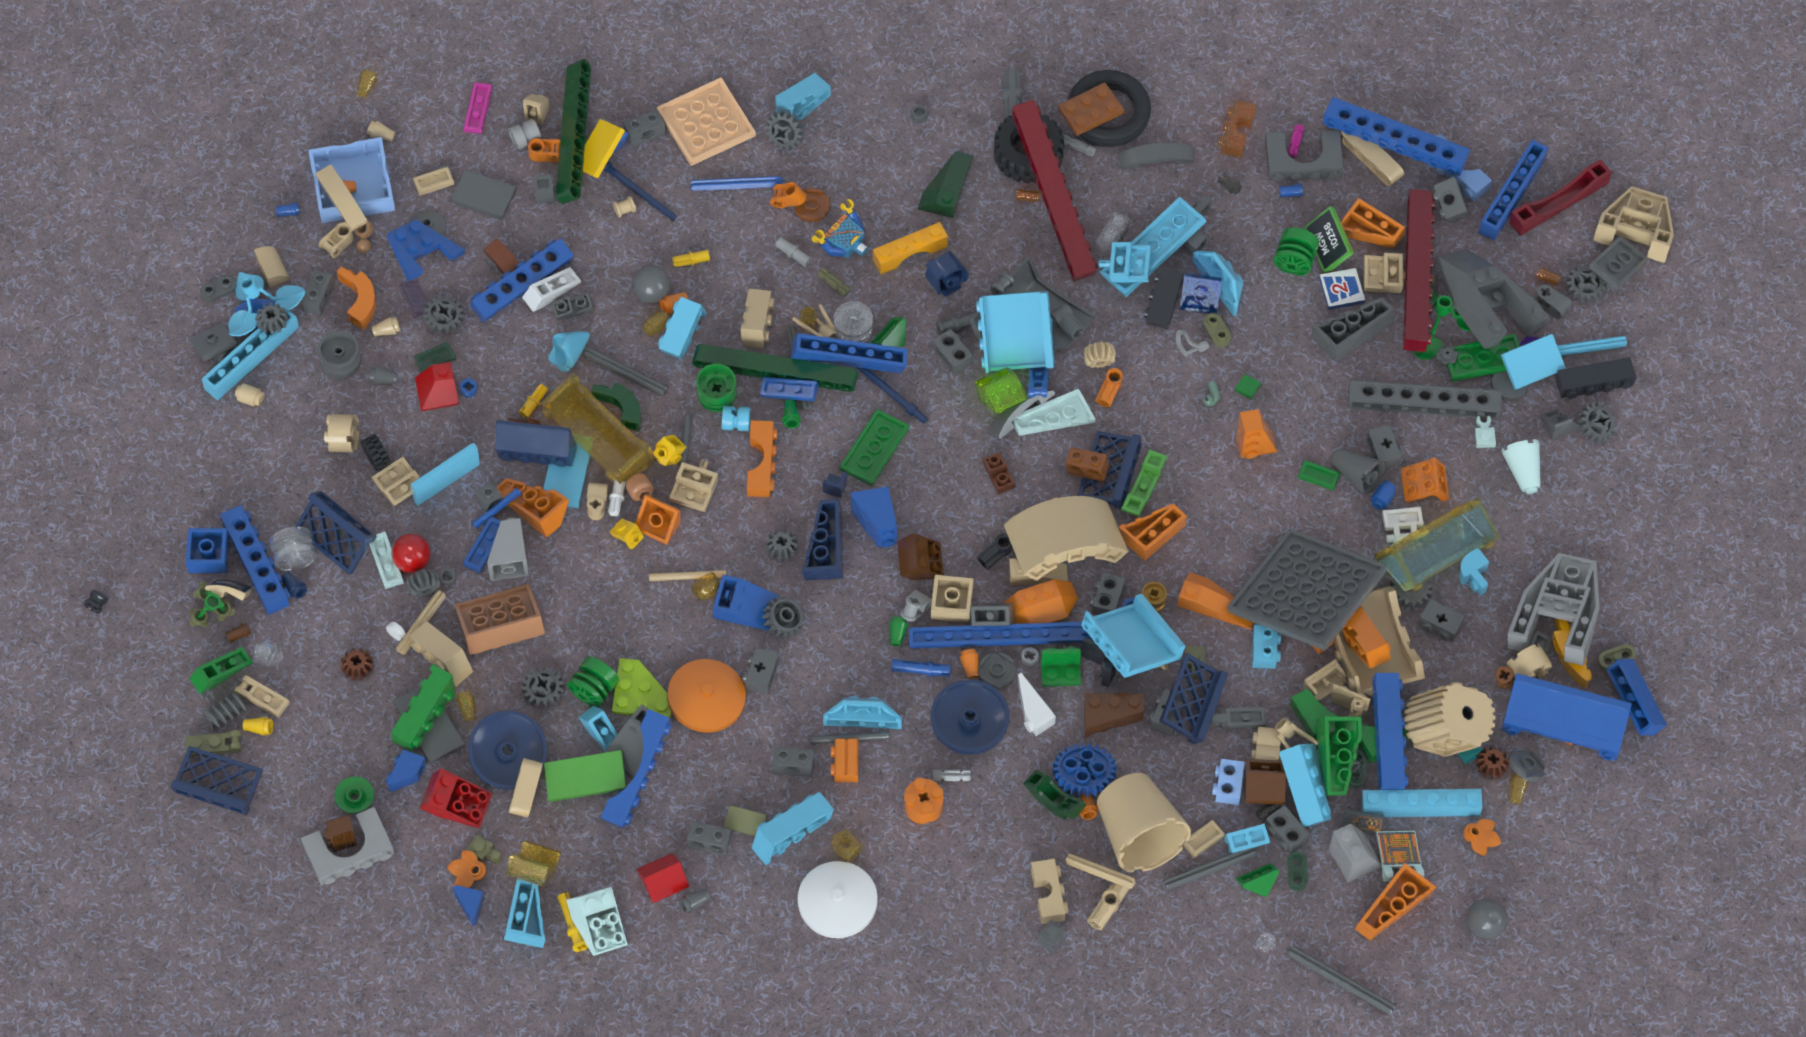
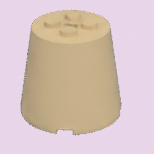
M1132 773L1118 778L1110 783L1097 799V806L1117 862L1126 872L1133 873L1137 869L1145 872L1165 864L1174 858L1183 849L1182 844L1190 839L1191 829L1187 822L1150 777L1144 773Z

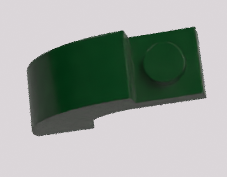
M615 382L612 389L605 385L593 384L591 390L592 399L617 406L623 413L621 417L622 428L640 432L642 424L641 410L634 394L626 387Z
M1035 770L1023 783L1038 802L1064 820L1067 817L1075 819L1087 806L1083 800L1061 790L1048 774Z

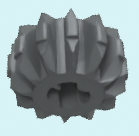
M271 302L269 306L263 304V309L257 310L255 320L259 330L262 329L265 334L270 331L273 335L274 331L280 333L281 328H286L288 316L286 315V310L281 308L279 303L275 306Z
M785 528L782 532L776 529L775 534L770 533L769 539L766 540V551L771 553L772 559L778 557L779 562L782 558L788 561L789 556L794 557L795 551L798 550V539L793 537L792 531L786 533Z
M422 569L407 578V587L412 596L424 597L436 592L440 588V579L435 570Z

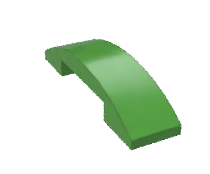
M1149 449L1135 484L1121 508L1122 511L1137 517L1141 515L1160 477L1167 459L1166 455Z

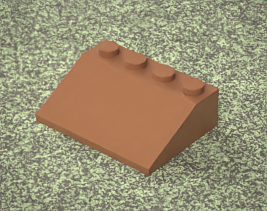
M529 584L454 604L470 655L545 634L541 615Z

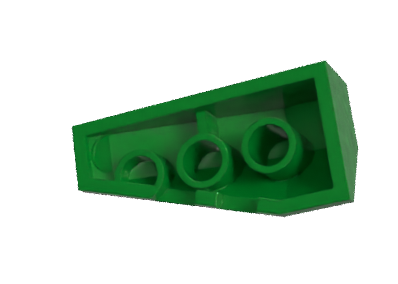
M1324 716L1316 719V737L1326 796H1346L1352 776V764L1356 760L1357 748L1362 739L1361 717Z

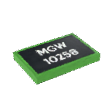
M1328 207L1304 227L1305 230L1313 233L1319 240L1316 256L1324 273H1330L1354 254L1334 207Z

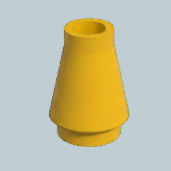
M268 717L244 719L243 730L267 736V734H272L273 720Z

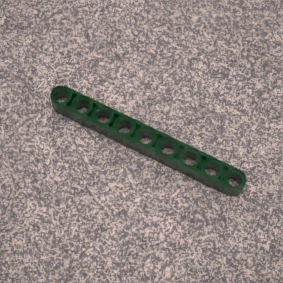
M586 59L576 61L568 65L566 69L556 197L561 204H567L579 199L581 196L591 66Z
M698 344L696 346L692 364L698 368H704L713 363L723 364L729 367L734 374L757 378L768 377L817 381L820 388L853 392L855 390L859 374L856 369L705 344Z

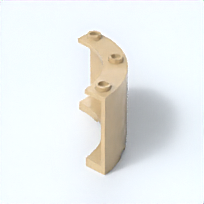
M1056 497L1027 508L1011 517L1004 524L1023 574L1036 581L1057 568V564L1064 561L1071 563L1084 560L1087 556H1094L1095 559L1116 563L1129 552L1108 503L1094 497Z
M1391 586L1372 590L1360 606L1383 639L1388 641L1391 647L1389 652L1391 660L1370 669L1345 643L1342 630L1334 641L1336 648L1334 651L1337 662H1341L1342 668L1347 675L1350 689H1354L1356 693L1362 694L1373 691L1372 677L1375 673H1399V679H1402L1403 684L1425 679L1422 660L1414 649L1409 648L1410 639L1405 626L1401 627L1398 619L1401 616L1396 590Z

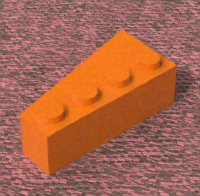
M1404 863L1360 920L1355 930L1368 940H1373L1428 898L1437 887Z

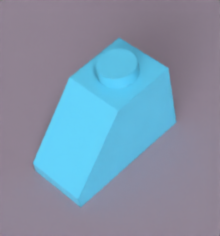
M592 706L580 715L579 719L586 731L606 751L617 736V732L604 711L596 706Z

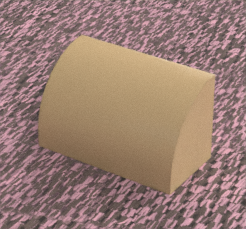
M264 246L254 249L256 260L269 288L290 280L274 247Z

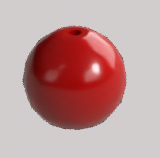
M408 533L400 536L395 540L391 549L393 563L403 572L415 573L421 571L430 560V546L418 534Z

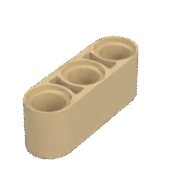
M523 758L508 813L528 818L543 763Z

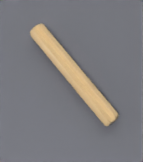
M440 590L435 592L396 647L397 652L402 655L407 653L412 644L409 635L424 622H429L446 598L444 592Z
M1068 854L1065 859L1067 865L1126 888L1132 889L1136 883L1135 878L1074 854Z

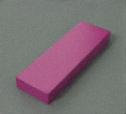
M474 82L463 128L464 132L482 134L493 88L491 84Z

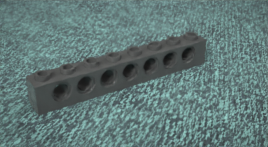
M1356 379L1350 380L1348 409L1471 418L1480 416V418L1484 419L1490 416L1491 419L1499 420L1502 391H1496L1495 389L1480 390L1473 387L1466 389L1456 386H1425L1417 383L1369 382Z

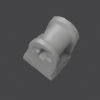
M915 589L907 596L905 600L906 605L901 610L900 615L907 621H915L927 612L932 604V598Z

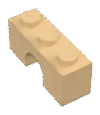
M1055 859L1031 862L1034 888L1046 887L1051 892L1048 897L1038 899L1041 924H1047L1050 920L1054 922L1065 921V914H1068L1067 902H1063L1062 895H1065L1063 883L1060 884L1058 878L1061 877L1060 866L1056 865Z

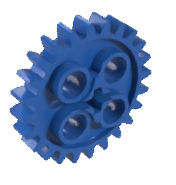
M1081 742L1080 747H1077L1076 744H1073V749L1067 746L1066 752L1060 751V756H1056V760L1053 762L1054 781L1058 782V787L1064 786V792L1071 790V795L1077 792L1078 797H1081L1082 793L1087 798L1089 793L1096 796L1097 791L1101 793L1116 778L1117 765L1115 764V758H1111V753L1106 754L1105 748L1099 750V745L1093 748L1091 743H1089L1086 747Z

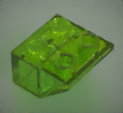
M1008 367L974 381L980 402L994 413H1001L1006 408L1028 399L1015 372Z

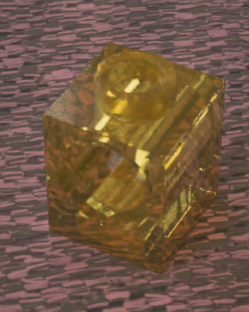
M845 829L833 836L831 849L845 862L850 863L862 853V844ZM843 843L850 844L847 848H843L840 845Z

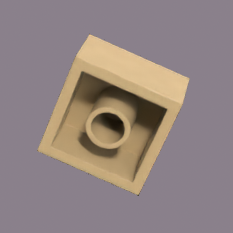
M935 575L931 620L969 623L973 578Z

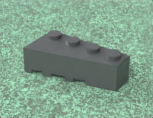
M1379 298L1360 306V309L1355 311L1349 310L1340 317H1332L1327 319L1325 323L1312 325V338L1337 362L1394 323V308L1383 298Z

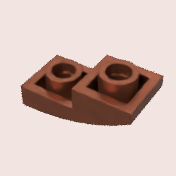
M498 238L483 249L484 253L496 264L497 269L502 274L509 270L512 273L517 269L518 260Z
M1000 452L982 458L985 469L998 494L1016 488L1015 482Z

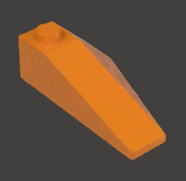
M508 478L496 487L502 495V499L516 488L521 491L522 494L510 502L508 506L545 537L550 536L561 526L569 500L558 491L553 489L549 491L544 490L541 486L537 485L535 487L528 486L524 482Z
M1189 572L1178 598V607L1250 630L1254 623L1228 612L1227 606L1235 596L1209 578Z

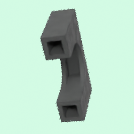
M1340 130L1321 131V155L1317 160L1310 163L1297 162L1288 155L1285 132L1266 133L1265 149L1268 180H1300L1303 178L1317 180L1319 178L1337 179L1342 177L1343 159Z

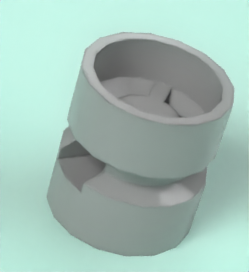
M534 119L523 122L522 127L515 125L508 128L510 138L517 150L525 148L532 139H542Z

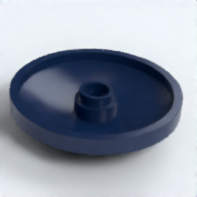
M962 680L948 685L937 695L931 709V725L937 739L948 749L961 754H980L994 748L1004 738L1009 726V708L1002 694L993 686L978 680Z
M499 711L488 715L474 728L468 743V758L473 771L484 783L497 789H515L523 758L543 763V768L547 757V743L541 728L533 719L516 711Z

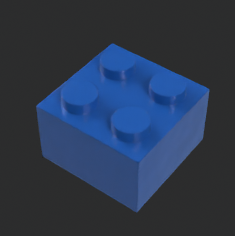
M188 528L186 550L188 573H227L230 541L227 528Z

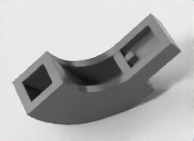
M1205 195L1202 200L1199 199L1195 203L1194 207H1191L1204 216L1211 208L1212 199ZM1198 229L1183 245L1193 256V252L1201 251L1206 246L1207 236Z

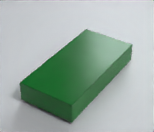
M1304 460L1298 479L1334 491L1340 472Z

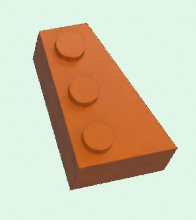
M1259 409L1240 412L1236 434L1240 457L1252 459L1258 455L1276 453L1277 448L1273 432L1270 431L1268 424L1265 423Z
M1173 503L1152 512L1146 517H1139L1134 522L1126 525L1122 524L1119 526V530L1125 544L1146 561L1186 526L1187 515Z
M1360 606L1343 627L1342 632L1345 643L1371 669L1391 660L1389 653L1391 647L1388 641L1383 639Z

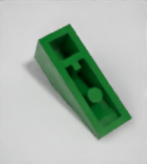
M240 647L197 667L189 679L199 694H202L251 665L253 661L244 648Z

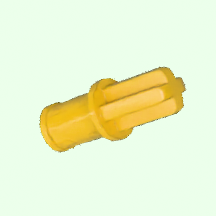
M708 249L694 253L689 251V254L672 258L675 268L686 265L694 266L696 263L710 261Z
M543 384L538 385L533 394L527 397L526 403L518 413L526 419L529 418L536 407L540 406L539 402L548 391V388Z

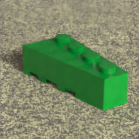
M434 664L429 669L432 673L428 680L424 678L421 682L418 696L413 695L410 700L409 711L402 713L391 731L392 742L410 752L415 747L418 748L421 745L425 733L431 731L435 719L443 714L445 705L448 701L451 702L456 694L453 675Z

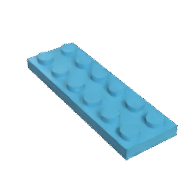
M1179 197L1131 242V245L1151 246L1149 276L1206 223V219ZM1104 267L1100 271L1101 276L1125 297H1128L1142 283H1112L1109 277L1110 267Z

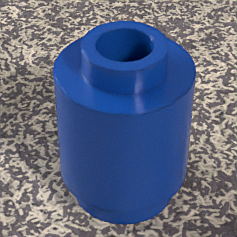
M1389 481L1380 483L1370 498L1372 506L1378 510L1386 509L1396 494L1395 485Z

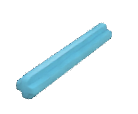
M1625 336L1557 345L1560 355L1565 356L1626 347L1627 339Z

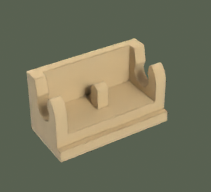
M1333 660L1306 678L1303 688L1304 690L1309 689L1319 702L1332 693L1334 684L1338 686L1346 684L1347 680L1345 677L1347 675L1338 662Z

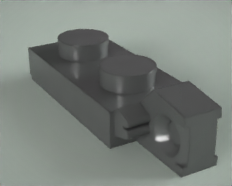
M1265 707L1226 708L1220 714L1213 715L1211 726H1222L1223 729L1266 727Z

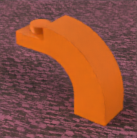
M341 266L337 270L338 280L354 290L358 295L356 302L347 311L348 320L364 330L371 322L376 310L373 285L362 271L356 275L352 270H346Z

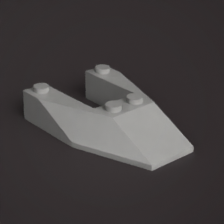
M1558 553L1524 590L1508 631V649L1522 651L1529 647L1540 615L1574 622L1565 644L1564 661L1584 665L1600 610L1596 561Z

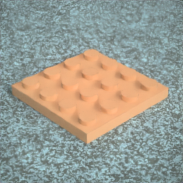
M721 77L656 107L690 166L756 136L754 128Z

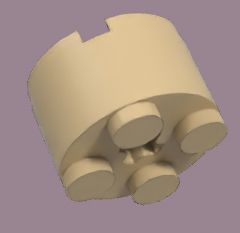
M327 415L328 431L324 433V442L328 443L329 452L354 453V450H357L359 443V431L356 430L355 426L359 425L357 415Z
M1534 644L1525 648L1517 654L1516 660L1511 658L1506 663L1507 667L1512 670L1514 678L1517 673L1541 679L1552 668V663L1540 644H1537V646Z

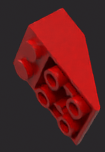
M440 768L432 773L419 808L437 817L480 828L493 793Z

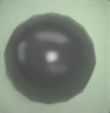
M646 265L635 273L632 280V289L635 296L641 301L657 303L667 296L670 290V278L668 273L661 267Z
M1492 899L1476 901L1468 909L1466 915V924L1469 931L1474 936L1484 940H1492L1501 935L1508 923L1505 908L1499 902Z

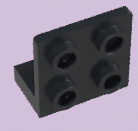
M1084 638L1081 656L1101 665V685L1108 688L1117 669L1099 646L1095 644L1093 639Z

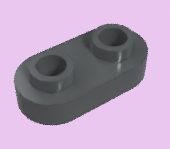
M224 275L204 284L200 289L202 299L206 302H214L233 293L237 286L236 280L230 275Z

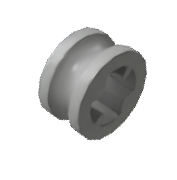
M1032 647L1025 648L1021 654L1022 663L1029 667L1037 664L1039 658L1038 651ZM1027 654H1030V656H1033V660H1030V658H1027Z

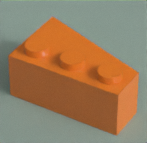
M1360 198L1357 199L1341 221L1348 238L1390 249H1395L1405 236V227Z

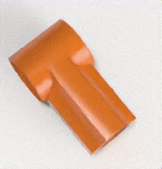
M1111 368L1107 371L1106 378L1095 399V402L1099 405L1111 407L1118 390L1122 386L1123 373L1121 370ZM1110 378H1117L1118 381H1111Z

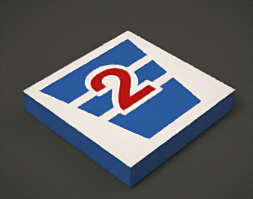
M1356 268L1319 275L1328 310L1365 303Z

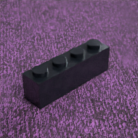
M1627 357L1557 370L1555 380L1560 397L1572 399L1582 394L1592 395L1599 391L1610 392L1615 388H1630L1635 383L1636 373L1631 358Z

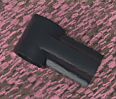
M999 534L995 541L977 556V560L987 570L1001 558L1012 552V544L1008 534ZM1007 543L1008 546L1001 547L999 546V544Z

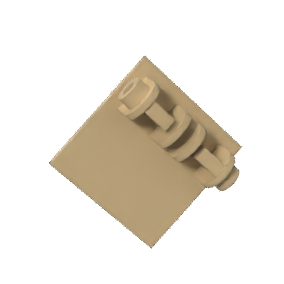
M1334 684L1330 702L1349 709V717H1361L1362 715L1367 716L1370 699L1362 693H1355L1345 686Z

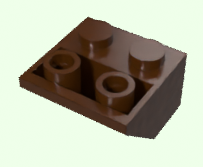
M915 533L897 541L900 575L911 580L935 579V575L944 576L940 542Z
M1245 759L1243 771L1245 803L1285 805L1286 773L1282 760Z

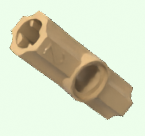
M1112 883L1108 890L1103 893L1102 899L1089 916L1087 922L1093 928L1102 930L1113 913L1118 910L1119 904L1129 891V888ZM1112 899L1115 903L1109 904L1106 900Z

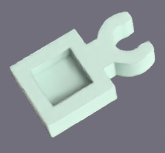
M1477 416L1476 425L1479 428H1475L1476 448L1496 446L1494 427L1489 428L1491 423L1490 416H1487V422L1485 423L1480 421V416Z

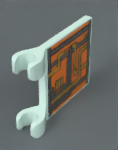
M1415 831L1376 832L1384 882H1390L1391 878H1393L1392 868H1401L1404 863L1424 877Z

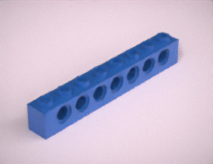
M1332 97L1324 114L1323 124L1330 128H1336L1348 135H1354L1364 141L1375 143L1382 148H1388L1400 155L1409 156L1434 168L1443 169L1450 174L1460 176L1469 157L1470 149L1335 97Z

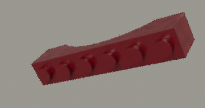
M1601 159L1596 161L1555 193L1541 200L1525 203L1512 211L1509 221L1510 225L1519 236L1527 233L1609 184L1612 172Z

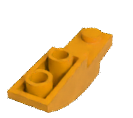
M1555 618L1557 631L1553 632L1552 642L1557 656L1569 675L1581 687L1588 688L1589 682L1592 680V674L1586 666L1587 657L1584 665L1564 661L1565 644L1570 634L1571 624L1570 621Z

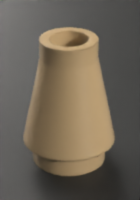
M371 121L367 130L370 138L382 137V140L392 142L396 133L379 121Z
M391 316L372 326L374 336L377 337L397 334V332L401 331L397 317L392 318Z

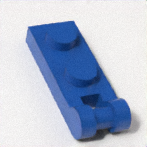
M1038 367L1029 369V398L1039 395L1048 397L1049 368Z

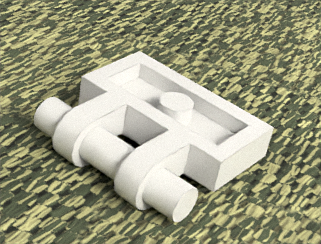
M1421 507L1382 511L1385 531L1393 530L1392 535H1386L1387 543L1394 542L1398 544L1401 541L1411 540L1412 542H1417L1418 539H1425V531L1417 532V528H1421L1424 525ZM1410 529V533L1400 534V530Z

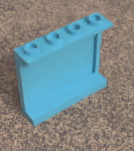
M1048 291L980 296L979 301H976L977 312L981 314V320H978V329L982 331L983 338H980V349L984 350V357L981 358L982 368L986 369V373L990 371L1038 367L1054 368L1055 360Z
M1143 594L1136 595L1131 605L1094 617L1089 611H1086L1081 624L1083 629L1090 635L1095 644L1099 646L1124 678L1180 660L1185 649L1184 643Z

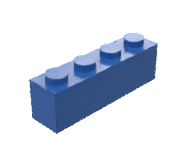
M1618 659L1606 670L1621 700L1632 703L1629 715L1639 735L1653 736L1666 727L1667 723L1634 660Z

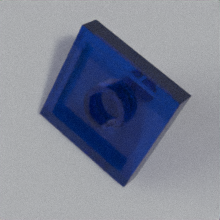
M1185 273L1180 310L1217 314L1222 278Z

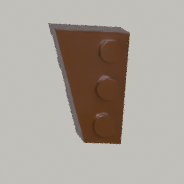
M1085 693L1084 738L1098 732H1106L1115 727H1123L1143 721L1144 693Z

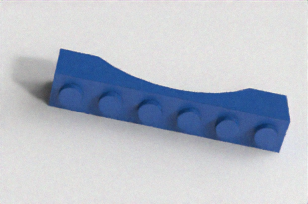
M650 709L647 710L640 726L643 736V756L639 770L623 791L608 800L601 815L602 820L623 829L626 825H630L633 818L631 812L634 807L637 808L641 800L639 796L641 789L645 790L649 779L647 775L649 771L654 770L657 760H654L657 752L661 753L665 744L663 742L665 734L669 735L673 724H671L669 717Z

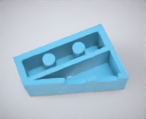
M814 73L775 96L776 112L778 113L783 110L786 113L790 111L791 116L796 114V120H802L831 95V86Z
M680 297V300L674 304V314L672 318L668 319L666 323L667 330L665 335L660 337L658 345L661 352L682 360L692 342L691 338L694 331H698L700 327L698 322L701 316L705 317L707 311L701 304Z

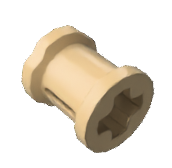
M631 196L621 202H613V208L618 218L628 212H636Z

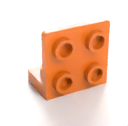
M1434 457L1401 468L1405 502L1410 503L1432 495L1441 501L1449 500L1445 465Z

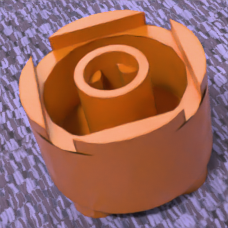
M917 778L908 785L904 793V809L909 819L918 824H926L937 820L942 814L944 795L942 788L936 782Z

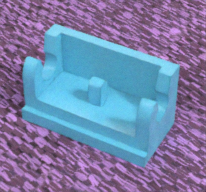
M1265 824L1228 833L1224 837L1225 843H1228L1229 854L1270 843Z

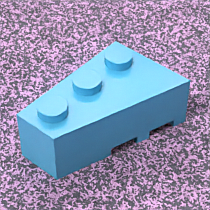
M517 877L504 940L543 948L545 934L543 931L537 880Z

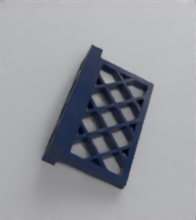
M1097 431L1091 451L1106 454L1104 451L1113 446L1117 452L1108 457L1112 469L1108 470L1106 477L1114 472L1118 477L1111 483L1105 478L1107 485L1099 490L1095 485L1098 482L1097 480L1082 478L1077 496L1098 498L1106 501L1108 504L1115 505V508L1121 509L1126 500L1142 447L1141 437L1137 434H1133L1130 437ZM1100 437L1109 439L1110 443L1101 447L1099 444ZM1121 441L1128 442L1127 447L1119 450L1116 446ZM1120 456L1123 460L1122 463L1114 466L1111 460ZM1091 485L1095 489V492L1090 495L1084 494V489ZM1108 489H1111L1113 492L1111 498L1103 497L1101 493Z
M322 491L312 492L308 497L309 503L294 530L345 572L352 574L368 545L374 542L377 536ZM313 506L318 508L319 517L313 518ZM325 517L332 519L333 528L327 529ZM314 519H320L322 530L315 531ZM305 521H309L311 532H306L301 528ZM341 528L346 531L347 539L345 540L340 539L339 529ZM334 530L336 541L329 542L327 531ZM323 532V544L317 541L316 533ZM353 540H358L362 544L359 551L354 550ZM348 541L350 552L343 554L341 542ZM330 544H337L338 555H334L331 552ZM345 555L351 556L352 563L350 567L345 564Z
M1189 653L1184 654L1160 722L1189 738L1188 742L1194 745L1204 741L1228 673L1223 670H1215ZM1188 661L1194 664L1196 671L1189 673ZM1205 670L1211 674L1208 682H1205L1201 671ZM1197 673L1200 684L1194 686L1190 676ZM1183 677H1186L1190 688L1183 690L1181 685ZM1202 686L1204 696L1199 699L1195 688ZM1191 690L1194 701L1188 703L1184 692ZM1176 694H1180L1183 705H1176L1174 700ZM1193 703L1196 704L1198 709L1197 715L1194 716L1189 707ZM1185 707L1188 718L1181 719L1178 708ZM1169 711H1174L1177 719L1176 722L1167 719ZM1183 721H1190L1192 727L1190 732L1185 729Z
M189 746L175 780L173 779L170 787L175 793L247 815L263 769ZM192 752L199 754L202 758L201 761L191 765L189 760ZM213 759L218 760L221 766L210 771L206 762ZM205 764L208 772L197 777L194 768ZM235 765L239 772L228 776L224 768ZM192 770L195 776L194 779L190 781L181 780L185 772ZM223 770L226 778L215 783L212 774ZM248 771L257 772L253 780L246 782L243 776L244 773ZM210 775L213 784L207 787L201 786L199 780ZM241 775L244 784L233 788L230 780ZM228 781L232 790L225 793L220 792L217 786ZM245 787L249 791L246 800L238 798L236 794L237 791Z

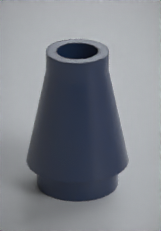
M285 572L282 575L281 579L291 597L300 599L307 593L306 583L290 572Z

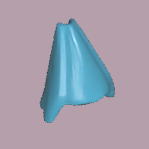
M577 331L555 334L552 339L553 348L548 356L550 363L555 364L560 371L568 372L580 357L590 337V333Z

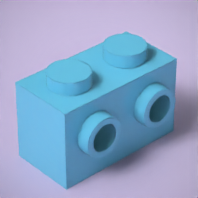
M1254 625L1252 668L1276 669V663L1280 662L1281 650H1277V644L1281 643V633L1261 625Z

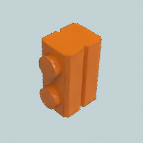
M835 739V746H831V758H835V764H831V776H834L835 782H858V739Z

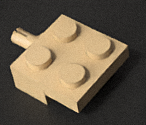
M1403 254L1364 255V291L1401 294L1403 279H1405Z
M701 459L699 467L682 462L675 478L676 482L669 501L706 512L718 483V473L706 470L709 462L707 460L704 462V459Z

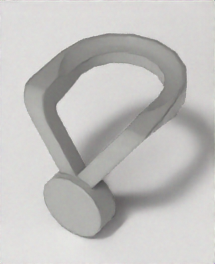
M1184 329L1176 332V344L1184 356H1188L1197 350L1199 352L1205 351L1210 347L1207 341L1199 344L1192 342ZM1181 334H1184L1187 342L1194 348L1189 351L1185 350L1181 343Z

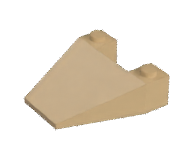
M1631 186L1602 212L1593 241L1610 246L1615 235L1621 236L1625 239L1650 246L1647 258L1665 263L1674 236L1668 198Z

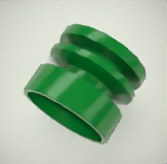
M1291 227L1282 231L1279 247H1277L1273 262L1275 266L1289 274L1297 276L1307 275L1311 271L1314 256H1316L1318 250V238L1313 233L1301 228Z
M715 363L707 365L700 370L696 380L697 397L700 404L711 412H722L723 406H733L737 397L736 378L733 371L723 364Z
M587 656L579 666V672H575L568 681L567 687L582 702L591 707L596 706L599 708L603 704V700L608 697L607 692H611L619 682V677L611 667L601 660Z

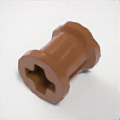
M1500 667L1495 675L1497 685L1500 688L1509 689L1514 682L1513 672L1508 667Z

